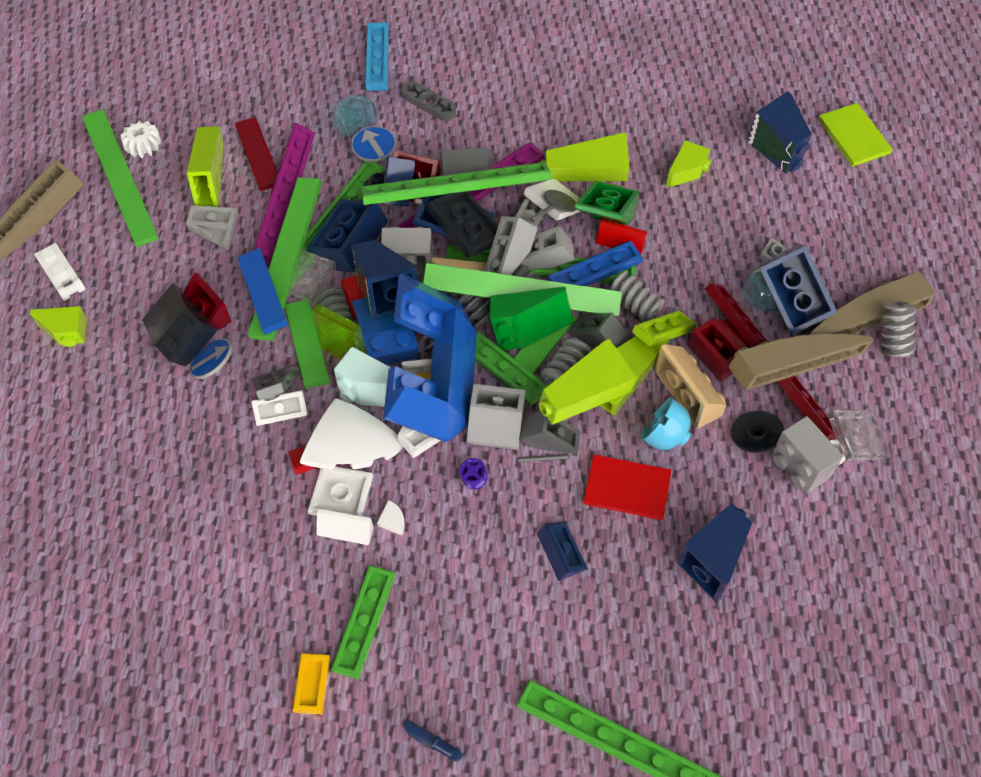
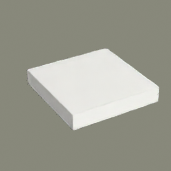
M556 179L526 187L524 195L542 210L550 206L544 198L547 190L561 191L572 197L576 203L580 199ZM554 208L547 214L557 221L580 211L576 209L574 212H564Z
M337 466L334 469L320 468L308 508V514L317 516L318 509L322 508L363 516L373 473Z

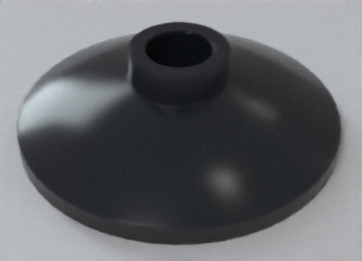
M751 411L741 415L734 421L731 427V437L738 448L750 453H763L777 447V442L784 431V425L772 413Z

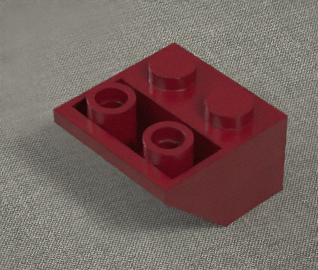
M713 318L693 330L688 346L720 382L733 374L729 365L734 359V354L743 347L750 348L728 320Z

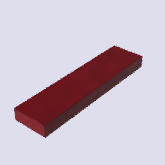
M253 117L236 122L237 132L259 190L263 191L273 188L277 170L257 118Z

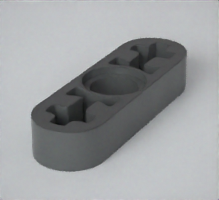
M406 82L402 86L403 99L442 121H450L456 116V106L452 101L417 82ZM427 99L434 101L432 104H424L423 102Z

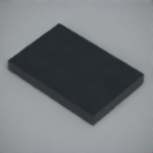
M468 191L450 193L426 203L425 209L467 259L492 247L498 225Z

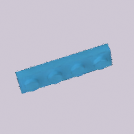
M388 22L367 23L366 91L388 90L389 24Z

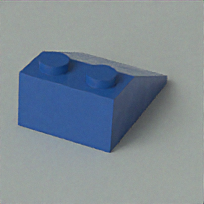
M364 299L352 301L365 354L385 365L418 358V345L413 329L395 322L394 314L372 319Z

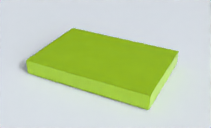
M858 103L819 115L818 121L852 167L891 154L893 148Z

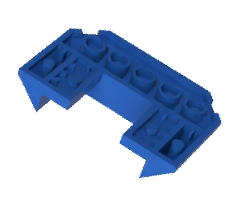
M402 273L398 278L394 321L434 339L430 380H427L396 366L388 369L383 419L443 442H448L464 430L469 423L477 331L461 301Z

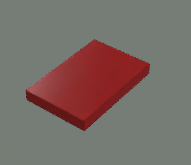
M593 454L584 505L663 521L672 470Z

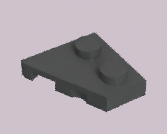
M296 363L252 378L259 401L263 399L271 401L278 398L279 394L284 393L301 374L299 364Z

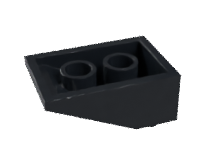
M174 283L170 285L142 319L154 345L170 362L182 366H187L218 331L214 324Z

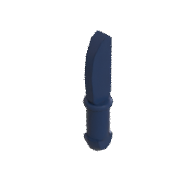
M410 720L404 722L406 732L417 742L450 758L451 761L461 760L463 754L458 747L452 746L442 740L440 736L436 737L435 734Z

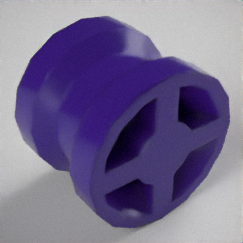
M469 458L461 464L459 469L460 476L467 488L472 490L480 489L487 483L488 474L486 467L480 459Z

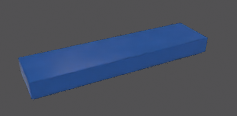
M629 241L548 275L547 281L589 286L642 263L643 257L632 241Z
M258 248L237 257L264 334L266 335L287 326V319L261 249Z

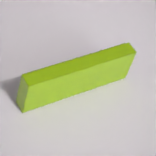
M676 311L634 326L632 333L651 347L693 332L697 324L681 311Z

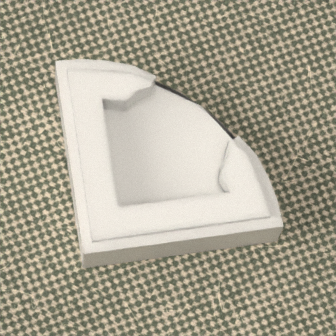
M388 500L377 525L403 535L405 523L402 511L395 503Z

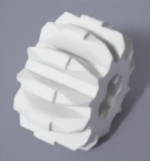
M139 120L137 124L130 123V127L123 128L124 132L121 134V141L127 154L130 153L133 158L139 154L143 159L145 153L152 156L151 150L159 151L158 145L161 144V138L155 125H151L149 121L142 123Z

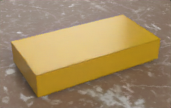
M301 653L293 713L323 715L330 655Z

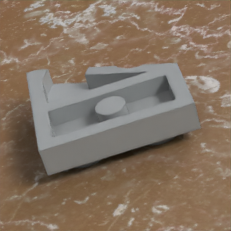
M191 205L186 225L188 230L226 250H230L238 211L237 208Z

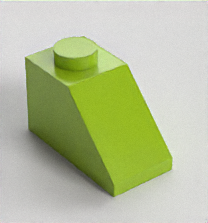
M685 140L668 173L666 186L672 187L700 179L702 173H707L710 168L712 159H709L711 149Z
M80 306L30 310V315L37 326L59 345L73 347L77 343H84L87 317Z

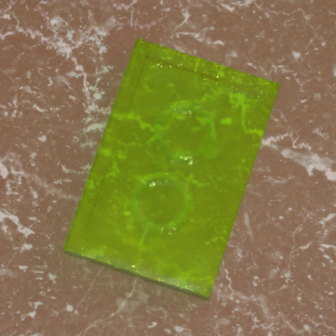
M321 305L314 307L312 314L323 351L340 360L343 359L351 347L366 354L360 325Z

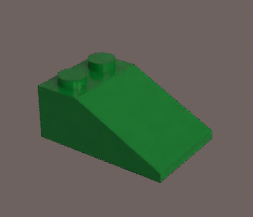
M594 180L575 204V209L584 214L591 215L594 219H607L623 225H629L635 216L639 191Z
M566 286L491 296L490 320L498 346L502 350L525 348L572 324L573 317Z

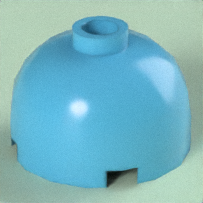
M668 398L653 414L656 417L650 425L651 430L647 424L641 436V439L649 446L663 451L673 449L678 444L683 446L691 436V433L688 432L691 420L687 410L673 398Z

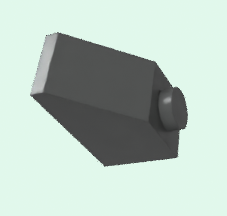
M613 313L580 315L567 331L570 335L593 348H596L607 339H610L613 345L618 348L628 336V333Z
M541 411L523 417L519 440L534 449L578 454L580 431L565 421L552 425L549 419L542 415Z

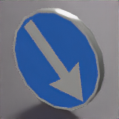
M371 126L357 132L352 139L351 146L353 153L359 159L365 162H379L393 154L396 148V139L394 134L388 129Z
M217 339L203 347L190 364L189 371L191 376L196 379H205L214 373L219 374V370L227 363L232 353L231 343L226 339Z

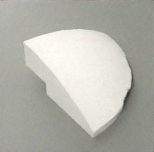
M335 398L315 428L300 463L324 469H334L336 464H350L353 469L371 466L373 460L384 457L386 460L392 458L401 451L403 446L398 441V435L382 421L350 403Z

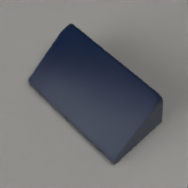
M387 157L384 183L413 180L415 161L406 158ZM410 199L383 202L382 204L408 207Z
M566 522L548 524L541 528L537 536L558 581L588 570Z

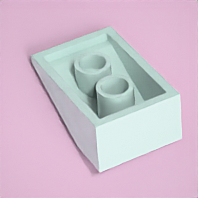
M351 347L334 369L340 396L348 403H353L354 401L359 405L384 407L388 369L390 367Z

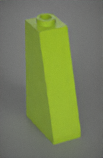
M220 126L197 127L187 169L195 206L219 207L224 145Z
M627 133L614 134L546 150V159L541 160V162H544L551 171V179H556L558 182L627 181L629 174Z
M635 336L616 348L637 379L631 393L599 406L615 416L656 365L660 346L667 344L668 341L650 347Z
M607 339L543 390L539 409L542 415L547 417L553 425L631 393L637 377L611 340Z

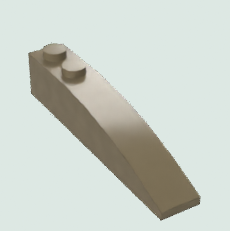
M56 159L0 218V261L52 220L84 185L70 169Z
M920 272L911 275L905 274L893 282H883L875 289L839 308L837 310L838 313L821 322L809 335H854L878 326L883 322L890 321V319L882 317V313L890 311V309L882 307L883 303L903 301L913 305L917 311L929 306L936 293Z
M814 334L784 338L772 342L764 341L755 347L739 349L734 354V359L730 363L729 368L744 391L854 358L863 354L874 339L871 336Z

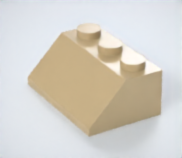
M667 344L660 346L655 372L674 399L687 410L695 428L698 429L722 417L726 407L725 399L712 387L709 377L697 367L694 357L680 346Z

